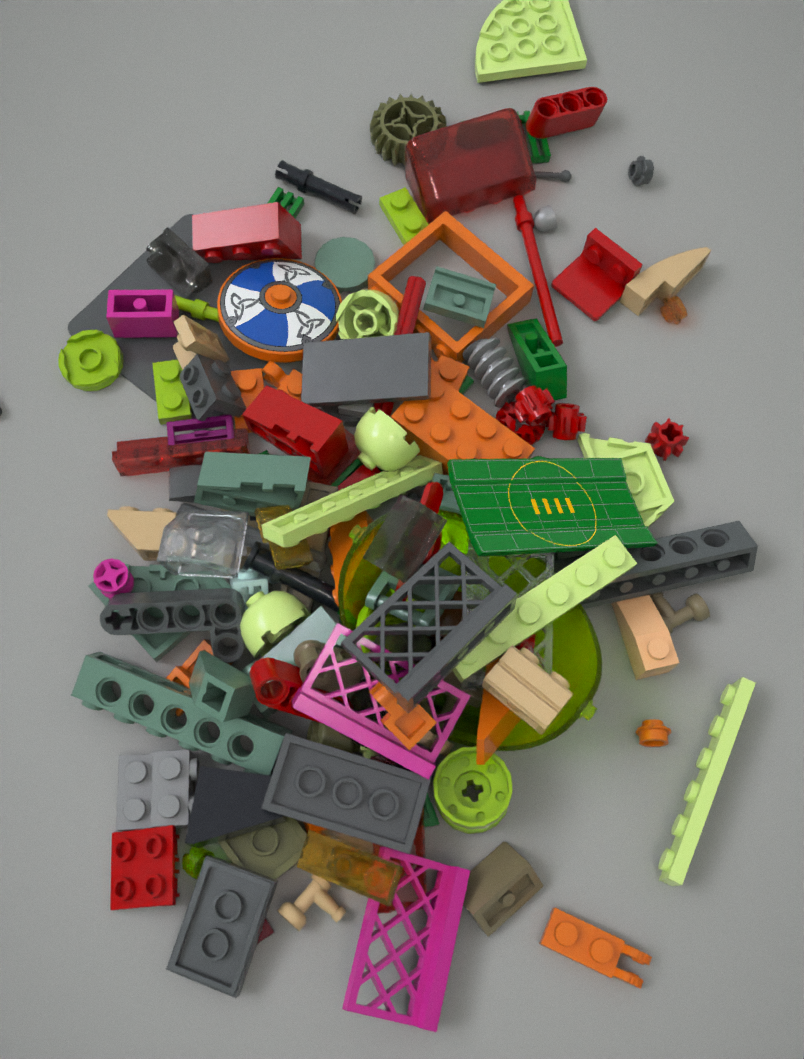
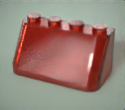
M505 108L415 136L405 146L406 180L417 206L428 224L445 211L451 216L469 213L485 205L497 204L504 199L517 195H526L530 191L535 190L536 175L522 123L516 110L513 108Z

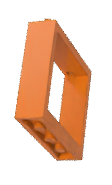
M445 211L368 275V290H378L389 295L397 304L398 310H400L404 295L389 282L437 241L441 240L484 278L496 284V288L507 296L503 302L488 314L484 328L474 326L457 342L419 309L413 334L429 332L432 337L431 349L434 350L438 359L441 354L462 363L466 360L462 354L470 344L480 339H489L530 303L534 284Z

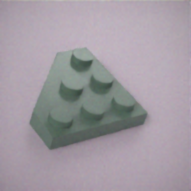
M125 564L134 577V587L131 593L217 588L232 589L229 583L212 566L186 568L178 567V565L150 564L148 567ZM93 581L88 587L106 606L110 599L102 594ZM192 605L183 607V610L189 615L194 616L200 613ZM157 607L147 608L150 615L154 617L164 616L163 612ZM191 632L134 634L132 636L157 663Z

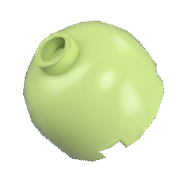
M366 289L349 294L340 303L336 314V322H339L340 329L338 334L341 340L394 335L399 318L397 304L389 295L378 290Z
M371 407L363 415L357 424L354 434L355 445L361 452L357 458L370 470H373L375 467L383 471L394 472L400 470L420 452V448L415 441L409 445L405 441V436L408 433L381 410L376 412L374 407Z
M259 591L245 603L248 609L242 615L240 624L241 636L254 658H257L259 654L262 657L275 644L292 632L296 624L297 626L300 625L311 613L296 596L288 592L272 591L265 595L263 591Z

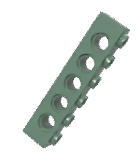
M96 652L85 656L71 696L83 700L82 705L89 709L97 711L105 709L114 713V718L120 722L134 724L136 722L147 727L146 731L151 735L163 738L166 736L179 740L178 744L187 750H203L212 754L211 758L214 761L225 765L234 763L244 767V772L272 776L285 733L292 734L293 731L252 713L227 722H221L194 706L190 688L103 652ZM114 681L121 688L120 698L116 697L112 691ZM145 695L152 698L154 702L153 711L145 707ZM177 708L182 709L186 714L187 721L185 725L176 719ZM209 721L218 725L220 730L219 738L211 736L208 732ZM241 735L248 736L252 740V752L242 748L240 744Z

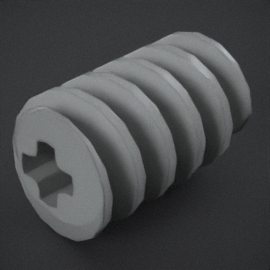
M498 337L480 339L470 344L462 355L464 359L468 360V366L475 370V376L481 380L482 387L488 390V396L495 400V407L500 408L503 407L505 402L510 403L515 400L516 395L522 391V387L527 382V379L525 377L515 379L520 373L519 367L508 369L513 363L512 357L501 359L507 353L505 347L495 349L500 343Z

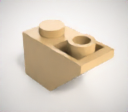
M130 506L120 507L119 510L108 509L107 516L115 529L143 560L177 562L182 524L176 512L166 508H155L153 511H139V509Z

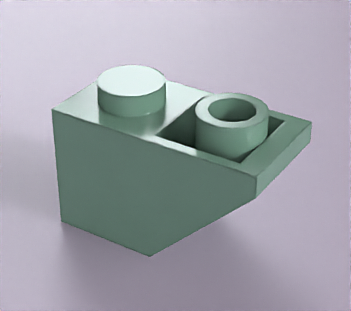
M204 650L199 652L189 681L194 706L221 722H227L248 715L255 697L250 676Z

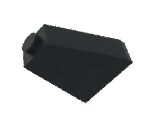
M200 766L185 844L190 847L200 848L286 822L287 816L261 809L271 776Z

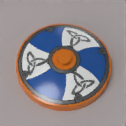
M284 258L263 259L242 266L233 272L223 283L217 300L218 320L224 335L244 353L265 361L296 362L303 360L304 343L331 341L336 338L340 330L339 322H336V314L342 299L334 283L313 266Z

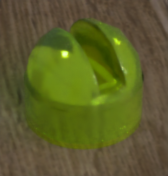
M204 847L190 848L189 854L185 853L182 856L183 870L187 875L197 880L205 857L207 855L215 857L214 853Z

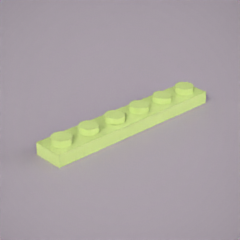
M418 455L400 470L394 472L382 471L262 524L263 538L284 548L296 546L301 540L313 534L324 533L329 527L339 522L352 520L355 515L367 509H375L381 503L391 498L405 495L408 490L417 486L427 485L432 480L434 473L443 474L442 462Z
M614 535L516 599L515 609L452 671L462 683L504 655L512 645L516 647L637 565L636 561L617 536Z
M744 677L733 684H727L721 695L720 703L724 704L720 716L716 715L709 727L708 735L712 736L708 748L704 747L700 752L696 762V767L700 768L696 781L692 780L689 783L684 794V800L688 803L683 815L678 814L671 829V834L675 835L671 848H666L660 858L658 869L662 870L659 880L672 887L683 885L756 683Z

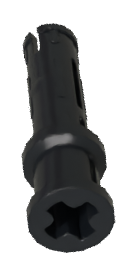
M256 541L242 569L246 571L252 569L269 578V583L278 584L280 582L338 612L340 608L335 603L332 590L335 587L290 564L287 556L282 555L279 557L262 548L261 543Z

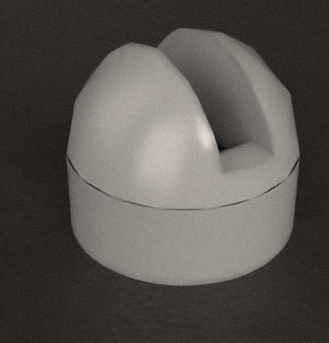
M550 205L542 207L535 212L533 220L538 230L546 232L557 228L556 217Z

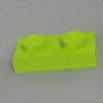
M406 187L379 198V206L403 245L429 225Z
M178 359L152 363L160 425L171 421L192 419L191 404L179 378L183 369Z

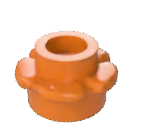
M645 720L642 722V726L636 730V735L639 736V744L642 746L662 747L669 743L668 735L671 734V729L664 726V722L661 720Z

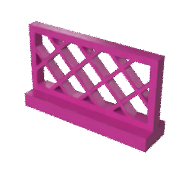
M337 622L301 688L299 687L292 699L293 708L429 780L436 767L434 762L471 696L442 680L437 685L438 688H434L425 697L427 698L431 716L437 722L434 725L437 737L430 750L416 744L409 751L383 726V723L380 721V712L385 709L381 705H377V701L371 694L372 708L359 712L350 708L346 696L347 693L367 687L370 691L373 688L372 686L376 685L379 681L376 678L370 680L368 671L362 666L366 681L344 688L339 667L358 661L352 657L337 662L333 650L340 634L347 637L353 632V630ZM364 636L356 643V646L361 651V645L372 650L369 653H380V645ZM385 648V653H393ZM330 654L333 663L323 666ZM388 661L392 672L388 676L392 680L394 679L396 684L399 682L398 678L408 673V661ZM394 663L405 668V670L396 672ZM335 669L340 687L339 690L324 694L312 687L319 673ZM447 691L458 697L450 712L436 715L431 696ZM342 695L344 704L333 698ZM375 713L377 722L367 716ZM446 720L444 725L440 729L439 722Z
M380 847L342 1006L343 1010L437 1032L470 870L446 865L391 848ZM390 858L400 860L407 874L393 885L387 875ZM411 864L418 865V867L413 870ZM428 868L438 871L434 888L425 894L417 876ZM411 882L419 899L404 909L396 891ZM390 897L398 914L382 924L377 914L379 903ZM423 906L428 916L426 926L416 933L408 916ZM402 921L410 938L395 949L387 931ZM380 937L388 955L373 965L368 956L370 944ZM414 946L419 959L417 967L407 974L399 956ZM393 962L401 979L385 990L377 973ZM371 978L379 996L367 1005L356 1003L360 986ZM403 987L406 988L410 996L407 1014L397 1013L390 1000ZM381 1004H384L386 1010L380 1009L378 1007Z

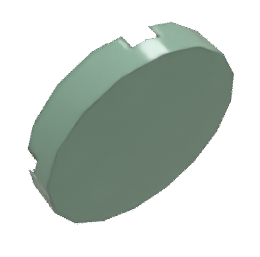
M339 237L331 239L321 246L316 253L315 268L334 283L339 293H342V291L353 293L360 291L368 285V275L375 270V259L372 250L364 242L356 238Z

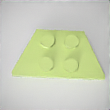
M587 433L579 434L577 441L584 458L622 459L627 477V485L645 526L649 528L674 503L673 496L649 443L637 441L629 443L623 439L609 437L607 441L589 438L590 434Z

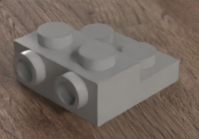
M190 750L153 751L152 754L119 755L116 830L130 831L175 825L176 828H188L195 796L193 795V782L198 780L200 771L199 759L194 758V754Z

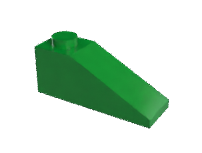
M537 318L507 324V330L522 375L527 379L526 387L535 385L537 388H541L542 391L548 389L554 400L567 398V365Z

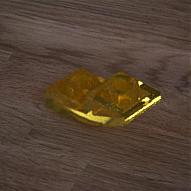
M289 505L257 508L254 511L262 542L269 543L276 570L307 566L313 561L306 538L301 540L296 546L285 548L263 538L261 525L291 512L292 509Z

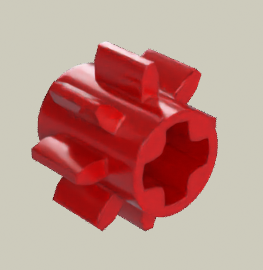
M533 385L523 389L516 395L515 400L517 402L514 404L516 408L513 409V412L520 423L526 421L531 426H538L552 416L551 409L553 407L551 404L555 400L548 389L542 391L541 388Z
M558 403L555 405V412H552V416L546 421L545 426L548 427L549 431H553V438L575 440L578 431L585 432L587 416H584V413H579L580 406L571 403Z
M668 418L662 425L654 422L650 429L652 433L647 435L645 442L651 444L654 454L662 457L663 461H666L671 454L676 457L681 455L683 452L682 446L686 445L689 437L683 436V424L678 425L675 422H671V419Z

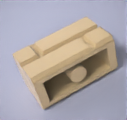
M512 645L485 676L482 687L542 735L570 701L573 693L568 690L570 684L564 677L556 672H551L549 675L539 667L540 661L531 651L526 648H521L519 651Z

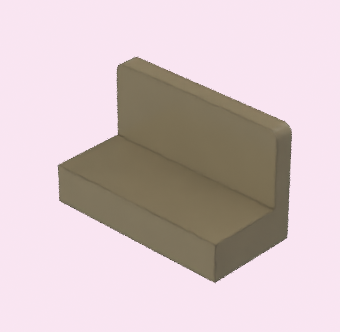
M503 842L470 871L463 906L471 914L479 928L489 937L544 886L530 863L507 842Z

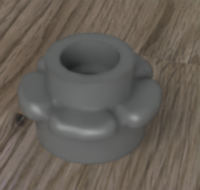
M639 156L637 161L631 162L628 176L632 183L638 186L648 184L653 177L654 164L652 160H647L644 156Z

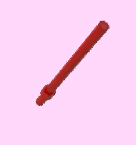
M517 195L513 198L516 211V227L522 234L548 336L554 346L558 347L563 344V339L533 232L534 220L532 213L527 210L524 196Z

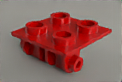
M175 825L112 833L110 910L176 905V898L180 897V893H177V878H175V874H180V869H175V863L180 862V858H176L175 855H177L180 835L176 834Z

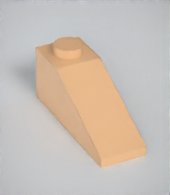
M650 595L611 603L636 680L668 673L679 664L669 630Z

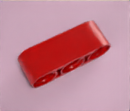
M586 87L539 98L528 117L525 126L526 130L531 136L543 139L592 127L596 124L607 104V95L597 87Z
M269 657L261 658L251 666L249 672L250 679L259 703L319 722L293 708L292 699L303 684L298 666ZM315 688L316 690H318V691H320V692H322V693H324V694H325V693H329L328 691H324V690ZM337 696L333 698L344 704L342 697ZM347 698L350 708L353 709L350 698Z

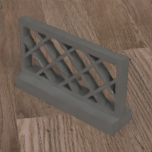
M448 542L341 642V645L397 698V703L409 714L515 609L517 593L507 584L501 587L453 544ZM450 556L461 566V576H439L438 566ZM466 571L472 576H466ZM461 584L462 601H439V585ZM466 584H482L491 593L484 600H467ZM418 585H435V601H412V590ZM408 595V601H402ZM435 609V626L412 627V610ZM439 609H462L463 620L457 626H440ZM467 609H473V610L467 615ZM391 610H408V627H385V616ZM381 620V627H374ZM440 634H448L440 641ZM364 635H380V653H363L355 644ZM385 635H408V653H385ZM412 635H436V646L430 652L413 653ZM373 661H380V668ZM385 661H408V673L396 684L385 674ZM413 661H420V662L413 668Z

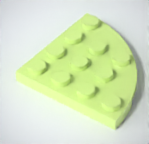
M568 0L501 1L490 13L480 31L475 54L477 83L584 69L587 58Z

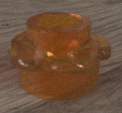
M676 295L670 299L667 297L663 299L664 306L660 307V311L667 323L674 322L676 325L680 324L681 320L688 316L681 299Z

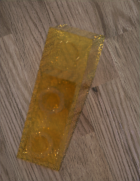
M313 830L308 831L297 864V868L387 906L392 905L404 867L365 847L334 835Z

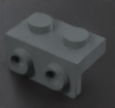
M196 354L180 373L179 378L197 420L205 421L213 410L239 418L247 409L241 397V391L233 380L231 369L225 362Z

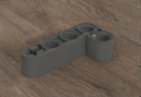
M231 588L120 593L110 598L100 614L101 627L111 635L210 631L213 655L226 663H232L240 659L245 647L240 629L242 615L245 612L244 600L238 591ZM227 603L232 605L236 611L226 614L221 612L218 606ZM192 605L200 613L194 616L189 615L183 610V607ZM157 607L163 612L164 616L154 617L150 615L147 608ZM232 637L238 644L232 647L226 646L221 639Z

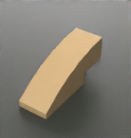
M708 247L688 250L655 263L638 274L625 286L620 303L637 316L656 298L667 305L703 268L711 250Z

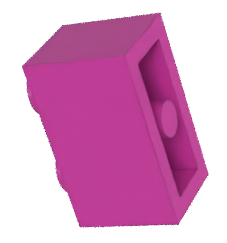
M173 289L108 290L106 318L115 338L177 337L178 331L174 321L179 318V308Z

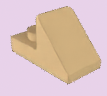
M185 315L174 321L179 335H177L178 342L173 345V350L182 369L190 363L196 354L213 360L219 359L225 363L230 360L217 334Z

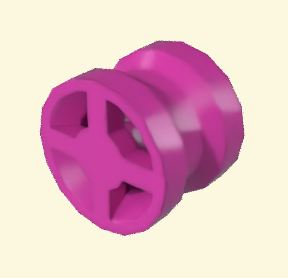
M112 558L99 563L94 570V583L105 597L110 599L116 594L131 593L133 590L134 577L122 561Z

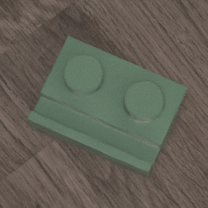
M436 266L423 310L484 328L496 284Z

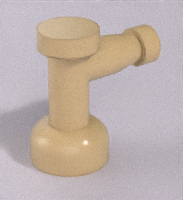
M316 871L310 877L312 879L311 883L295 902H285L277 910L299 932L306 924L304 913L314 902L322 910L330 914L336 923L346 912L327 893L332 887L330 883Z

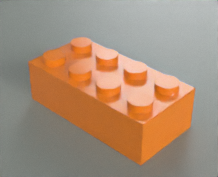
M432 371L431 398L428 400L404 401L390 416L408 433L405 436V441L409 445L413 441L416 442L420 448V452L417 455L442 462L443 475H449L447 463L450 459H531L535 450L533 446Z

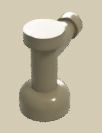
M662 592L649 594L670 634L673 632V628L692 618L695 621H703L710 617L707 604L697 593L689 596L686 599L685 607L676 612L663 597Z

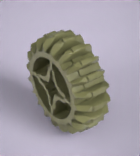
M412 93L406 98L399 94L396 100L389 97L387 104L380 103L378 110L374 111L370 123V140L372 145L375 146L376 154H382L384 161L392 159L394 166L398 163H403L405 169L409 164H414L418 168L421 161L429 164L431 158L437 159L439 152L443 151L448 129H446V116L442 115L441 107H435L433 100L425 102L423 95L418 99L414 98Z

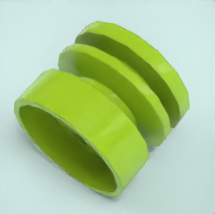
M477 746L462 747L448 754L438 765L433 780L435 803L442 819L453 829L466 834L484 833L496 827L507 813L513 792L511 774L504 761L493 753L484 765L476 764ZM473 785L476 791H482L478 794V801L472 802L468 796L463 797L467 793V786Z

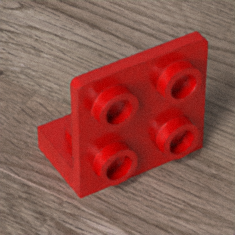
M594 228L587 235L582 253L552 281L551 287L593 321H598L621 299L625 286L640 273L643 264L597 228Z

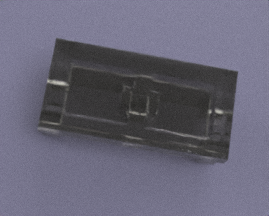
M169 227L164 229L163 233L147 246L146 250L150 254L153 253L146 260L147 264L183 298L191 300L213 283L209 264Z
M400 494L364 554L363 559L405 583L418 571L447 520L422 503Z

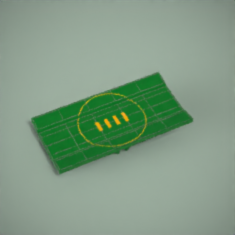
M621 458L450 459L447 463L450 483L470 543L479 557L587 551L595 549L614 535L617 536L625 548L654 547L657 544L648 527L644 525L627 485V477Z

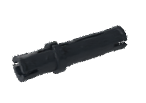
M281 160L277 167L288 171V174L276 170V179L296 186L297 190L302 193L309 192L353 214L357 213L359 207L349 203V200L361 204V195L314 176L313 171L309 169L303 171L286 163L284 160Z

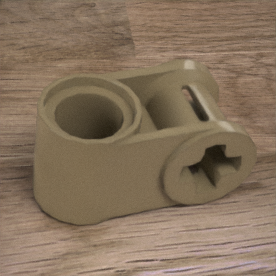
M317 640L303 641L296 647L293 654L295 664L300 668V678L303 683L325 645ZM333 647L337 662L352 658L345 649ZM330 654L323 666L333 663ZM359 662L339 667L344 688L360 683L364 672ZM335 669L319 673L312 687L328 692L339 690L340 687ZM355 691L347 693V698H351Z

